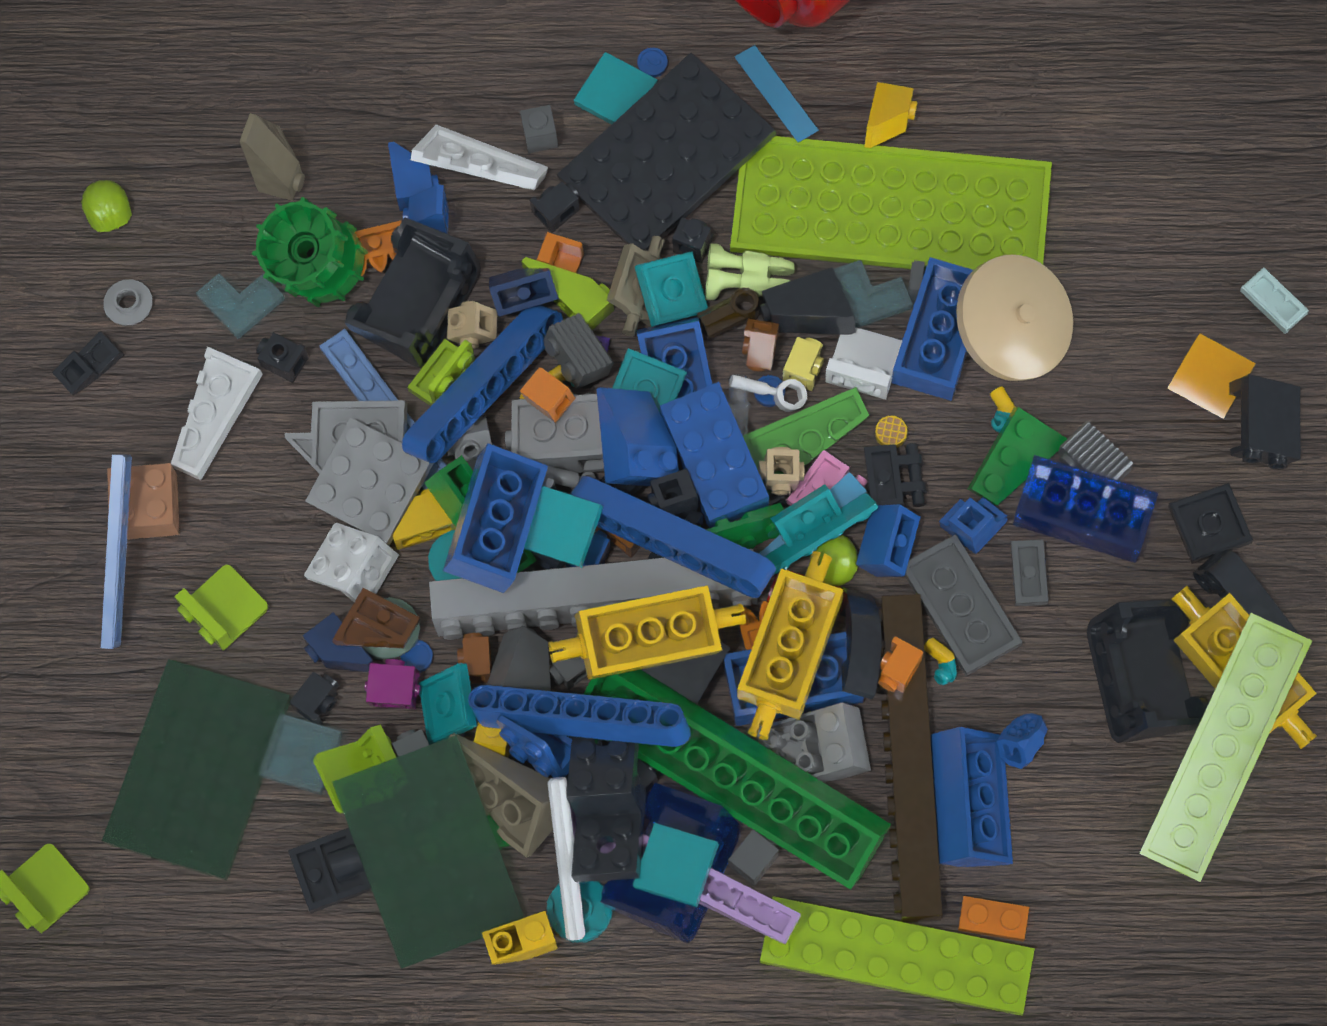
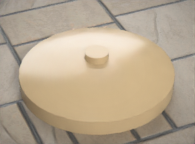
M1021 255L996 257L974 269L960 290L956 311L960 337L973 360L988 373L1008 381H1027L1048 373L1065 356L1073 333L1071 304L1058 278L1040 262Z

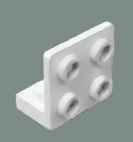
M855 327L856 333L840 335L833 359H829L826 368L825 382L847 389L856 387L858 392L886 400L902 340Z
M335 523L311 561L304 576L308 580L341 591L355 602L362 588L375 594L378 592L399 555L378 536Z

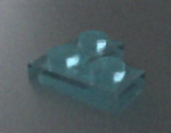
M861 260L834 269L854 314L855 327L858 328L912 309L913 304L902 277L872 287Z
M220 273L196 292L200 301L237 339L241 338L285 300L283 294L271 282L263 278L264 274L258 277L240 294Z

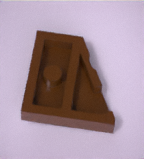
M362 588L336 632L332 643L343 646L404 648L417 627L420 617Z

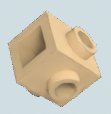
M474 301L462 302L461 306L449 309L448 340L460 343V345L464 340H467L472 344V348L475 349L481 343L496 339V309Z
M788 447L767 449L764 461L758 462V472L761 479L764 480L766 490H772V494L787 495L791 491H796L799 481H804V462H799V450H792ZM782 471L784 474H774V472Z

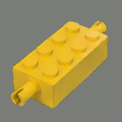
M812 552L805 576L781 569L737 688L738 699L757 706L751 727L748 730V734L753 737H757L759 728L762 725L759 739L768 740L776 714L781 713L800 720L843 600V589L823 583L829 565L832 562V557L825 553L821 564L818 566L821 552Z
M707 585L581 610L574 615L578 630L577 637L548 642L549 652L563 650L552 653L550 657L552 663L581 657L584 659L587 678L590 680L714 655L722 650L718 629L746 624L745 614L731 616L744 612V607L740 603L714 610Z
M1186 586L1172 600L1191 620L1189 622L1191 626L1177 636L1174 642L1216 689L1249 614L1230 593L1212 608L1209 606L1205 608L1189 587ZM1299 672L1294 679L1270 733L1277 727H1283L1299 748L1302 749L1317 735L1297 715L1298 709L1317 693Z

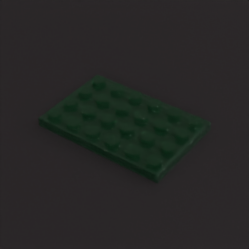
M168 659L102 842L227 881L291 700L290 695Z
M457 735L332 782L401 969L483 938L482 932L524 918Z

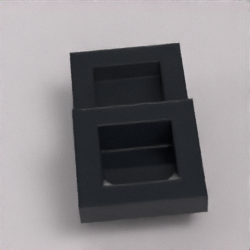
M99 331L79 353L73 351L52 373L72 395H75L103 375L125 354L104 332Z

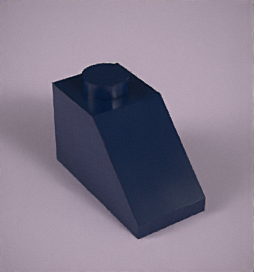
M518 268L489 277V289L498 317L559 299L549 268Z
M334 612L303 635L307 644L303 649L314 663L320 660L326 668L368 672L370 663H373V660L361 646H343L332 643L336 632L342 624Z

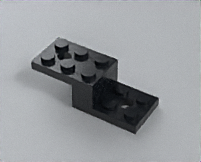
M572 736L566 798L577 817L571 873L574 882L640 878L646 789L637 772L639 743L612 740L606 746H598V742L601 739ZM613 842L616 844L611 852H600L602 846L606 843Z

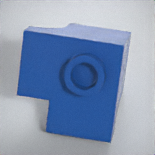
M984 497L978 502L969 498L966 502L960 499L944 515L939 524L951 536L956 534L965 547L974 554H977L1005 525L1008 519L1006 514Z

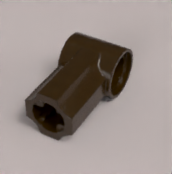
M739 288L733 292L730 298L697 313L701 327L709 340L740 324L746 325L748 319L757 320L760 313L758 296L750 288ZM742 302H749L753 305L749 310L737 308Z

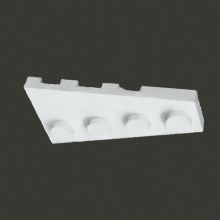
M435 125L412 149L410 159L535 190L546 178L548 169L547 166Z
M208 346L204 355L206 361L203 370L199 371L196 381L198 387L194 399L190 400L187 410L189 416L186 425L182 427L171 462L176 470L199 480L203 478L263 375L260 369Z

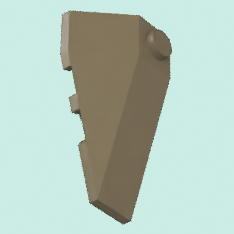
M250 113L240 138V144L258 192L293 201L296 191H301L305 179L299 161L280 126Z
M453 733L449 736L443 763L465 791H472L481 803L479 809L484 816L490 815L500 827L497 832L501 838L526 858L531 856L553 830L548 781L550 779L458 734Z

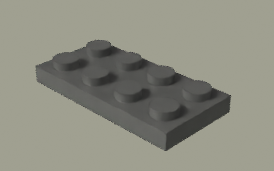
M956 534L909 560L905 578L915 594H921V604L949 650L954 653L955 659L965 676L1022 645V640Z

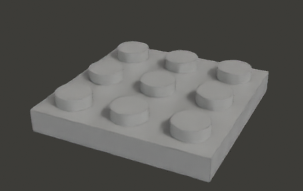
M350 417L305 501L363 532L378 536L386 544L390 545L393 540L394 531L413 498L418 494L434 463H429L406 454L403 451L402 443Z

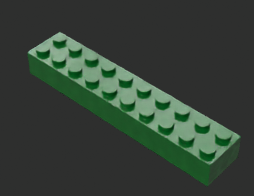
M641 670L591 679L583 694L678 705L682 709L691 730L688 741L676 747L639 743L638 758L850 890L863 876L891 826L884 819Z

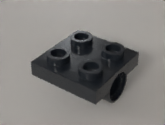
M350 827L288 850L310 913L373 890Z

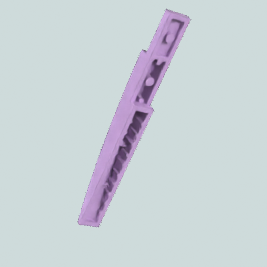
M570 805L573 835L575 841L577 817ZM643 834L641 860L649 840V836ZM613 842L606 843L602 846L600 852L609 853L615 848L616 844ZM712 868L699 904L785 945L801 917L800 913Z

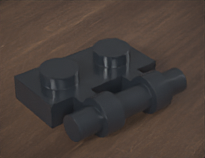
M917 443L906 444V455L897 456L896 444L864 447L869 495L877 505L900 504L904 506L903 496L905 495L912 496L913 507L926 505L924 494L927 493L926 482L922 481L921 474L923 458L918 452ZM899 469H908L910 482L901 483Z

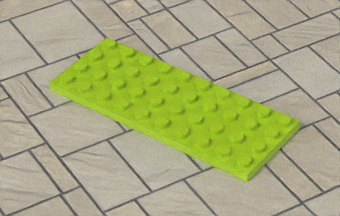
M774 136L739 169L730 252L744 253L745 251L762 252L768 256L911 269L912 262L916 260L925 262L924 270H926L930 257L972 270L984 262L1003 255L1026 256L1043 264L1052 162L887 146L866 148L864 147L865 144L803 139L797 142L795 138Z

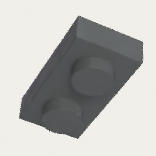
M1011 541L1015 607L1048 605L1044 541Z

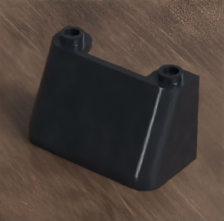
M404 217L400 226H397L391 235V243L393 244L396 256L369 303L359 301L352 305L347 311L345 324L356 334L409 364L422 369L447 336L449 309L459 307L462 302L467 301L477 283L481 266L468 242Z
M1172 599L1118 602L1092 618L1087 626V639L1109 732L1117 743L1133 742L1195 730L1208 706V702L1204 697H1190L1179 648L1174 642V639L1185 631L1189 618Z

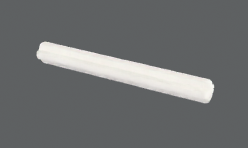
M555 777L548 781L549 800L566 938L574 941L583 939L585 927L579 882H574L571 876L574 835L570 804L566 798L567 779L565 777Z

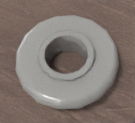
M133 279L122 280L113 284L107 290L103 308L107 317L114 323L122 326L135 325L149 315L152 308V295L149 288L142 282ZM127 295L136 297L135 304L132 307L122 308L119 306V302L123 297Z

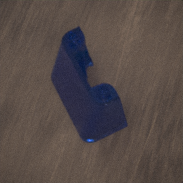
M654 782L651 791L646 794L645 815L650 822L644 834L650 837L654 823L718 842L719 846L711 868L723 874L728 864V859L731 857L739 838V823L721 805ZM635 879L611 880L604 885L600 902L605 907L685 943L693 940L708 909L701 904H698V907H694L633 887Z

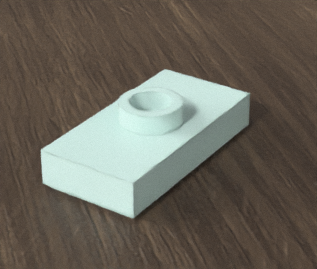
M1264 267L1245 283L1240 290L1284 334L1305 317L1309 311Z

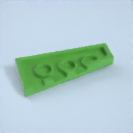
M855 387L748 433L743 438L757 470L758 462L764 461L767 449L774 447H788L792 450H799V462H804L805 467L818 457L823 450L826 451L865 421L869 414ZM782 471L774 472V474H784Z

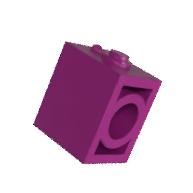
M387 659L385 664L370 663L368 680L365 681L364 690L367 692L366 702L371 707L416 710V700L421 690V686L418 685L420 675L415 666H405V661Z

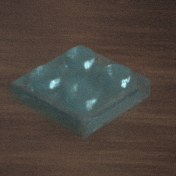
M280 713L258 774L262 778L322 795L325 786L316 769L313 758L319 752L338 747L343 734L341 731Z

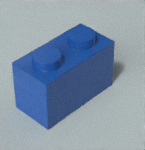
M900 504L877 505L878 509L873 511L868 518L856 565L876 577H903L908 566L920 516Z

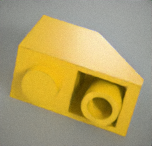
M545 911L482 932L492 965L527 960L558 949Z

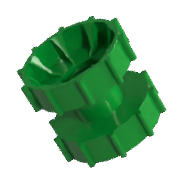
M301 197L298 202H290L282 206L276 203V209L267 216L262 225H256L259 232L256 239V250L252 252V255L258 258L259 264L265 272L263 278L272 284L277 282L285 286L284 290L294 297L300 295L316 307H320V303L332 302L337 299L345 301V295L353 289L358 280H364L361 273L364 266V255L368 254V250L362 247L361 241L355 234L357 228L347 221L344 223L339 222L335 219L336 213L327 207L322 210L304 197ZM314 247L313 255L307 258L308 250Z

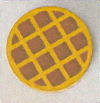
M897 416L883 417L876 425V440L880 445L896 444V448L900 447L907 437L905 422Z

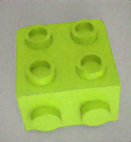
M444 339L407 387L408 391L431 406L475 361L472 344L464 340L457 347Z
M230 565L222 566L192 595L183 588L174 596L180 605L176 609L188 623L194 620L201 627L198 633L209 645L215 642L223 651L268 610L267 602Z
M381 725L370 727L356 742L319 752L313 758V762L331 801L339 813H346L390 799L408 783L405 770L399 764L392 749L391 740L385 734Z
M53 844L44 845L10 876L3 870L0 871V899L6 905L12 902L19 911L15 916L26 929L33 926L41 934L85 897L90 890L89 885Z

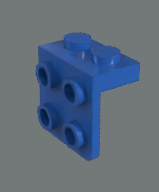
M499 716L496 720L501 729L499 734L511 747L509 752L516 760L521 763L528 761L533 764L538 773L546 778L549 775L554 778L567 776L569 773L572 739L565 735L529 732L504 716Z

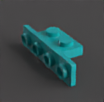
M824 484L770 518L784 544L764 557L768 558L775 565L776 571L774 574L780 573L781 569L787 570L791 563L802 556L811 555L821 544L829 539L841 536L845 529L856 522L869 518L872 512L878 509V506L867 493H864L839 508L831 491Z

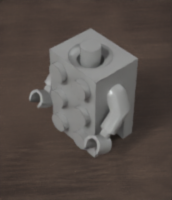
M573 393L576 399L556 423L529 404L525 399L512 400L511 430L505 432V444L508 450L511 449V452L548 465L545 478L553 479L555 484L574 488L581 477L589 476L595 479V475L592 472L604 471L597 394L586 393L584 395H577ZM580 472H585L581 476L578 475Z

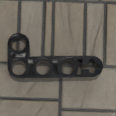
M1231 550L1217 551L1193 572L1196 582L1207 593L1218 594L1221 599L1230 593L1249 615L1253 613L1299 634L1235 552Z

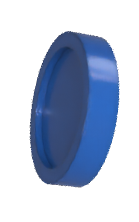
M647 48L639 54L637 66L642 72L656 78L666 71L668 59L662 50Z
M773 375L763 376L758 379V381L767 383L770 387L774 388L782 383L781 379ZM754 393L755 399L759 404L766 407L776 406L774 395Z
M418 640L415 647L401 655V660L405 661V666H415L419 672H423L432 664L433 652L427 643Z

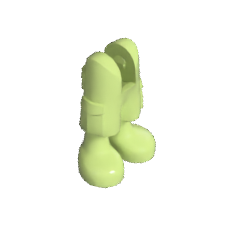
M710 243L705 299L715 300L720 292L726 288L743 287L754 290L757 296L760 297L763 290L790 281L787 279L770 278V276L794 274V262L781 257H769L762 252L745 251L742 256L726 252L719 244ZM722 268H735V269H740V272H741L742 274H735V273L724 272V271H721L720 269H722Z

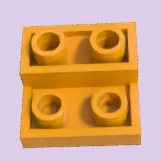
M1199 333L1169 384L1168 389L1224 419L1237 397L1229 395V382L1250 374L1256 363Z

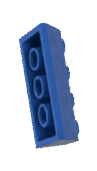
M956 727L931 734L939 864L957 867L1013 864L1006 764L999 755L997 744L999 734L964 727Z

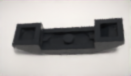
M841 587L843 589V600L840 606V615L846 617L847 659L841 665L842 691L873 699L877 689L881 663L882 635L879 611L871 595Z

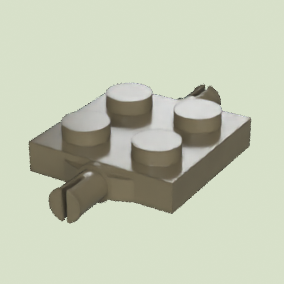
M652 236L648 251H644L632 243L624 245L606 301L623 310L627 315L622 333H626L625 335L635 336L639 321L651 327L634 266L662 259L660 258V253L665 240L659 236Z

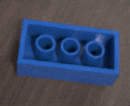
M929 258L893 368L891 383L952 401L968 352L958 330L957 302L960 290L967 277L973 271L972 269Z
M719 382L660 405V414L676 445L680 464L683 470L687 469L698 497V505L709 529L716 527L715 523L718 520L727 518L731 522L742 517L746 512L769 506L767 490Z
M487 443L477 457L444 565V572L504 593L510 587L516 577L548 465Z
M846 632L830 635L802 714L839 703L849 705L863 703L864 697L842 691L841 665L847 659ZM752 649L726 654L723 659L735 726L752 724L757 710L756 705L742 701L737 697V688ZM779 713L776 714L775 719L789 716Z

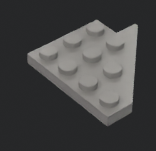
M405 400L312 402L311 433H285V438L320 474L350 417L402 443L403 437L407 432L408 403Z

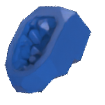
M1033 713L1024 714L1015 718L1001 732L997 740L999 755L1009 766L1022 769L1033 761L1034 755L1044 744V737L1048 730L1043 717Z

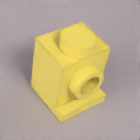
M797 337L783 369V381L795 379L800 381L806 390L812 391L815 375L818 376L824 358L820 357L823 344L813 338L802 339Z

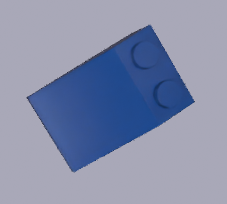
M698 317L637 330L642 354L687 372L677 398L712 385Z
M597 388L605 483L651 486V480L678 472L676 445L650 392Z

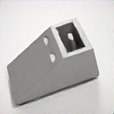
M839 703L802 714L800 720L791 717L774 722L768 740L759 739L762 726L759 728L757 736L758 742L822 782L844 779L871 771L860 709L858 707Z

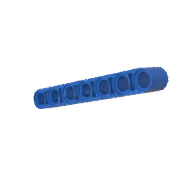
M541 305L524 309L408 429L402 440L403 451L429 463H436L545 349L544 338L548 328L552 324L555 325L557 322H561L563 320L562 314Z
M581 477L570 495L604 506L597 527L752 598L760 597L776 571L775 565L768 558L592 477Z
M480 685L474 688L468 696V703L478 722L488 728L500 729L496 720L502 715L529 732L670 747L683 745L688 741L691 734L682 709L672 703L492 685Z

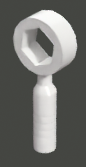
M732 375L730 378L729 387L760 395H774L776 405L785 412H794L800 409L807 400L805 386L795 379L785 380L774 388L770 387L767 383L737 375ZM786 387L795 389L799 401L794 405L784 401L783 389Z

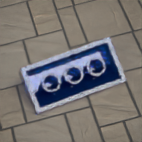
M1034 455L1013 525L1136 563L1158 493Z

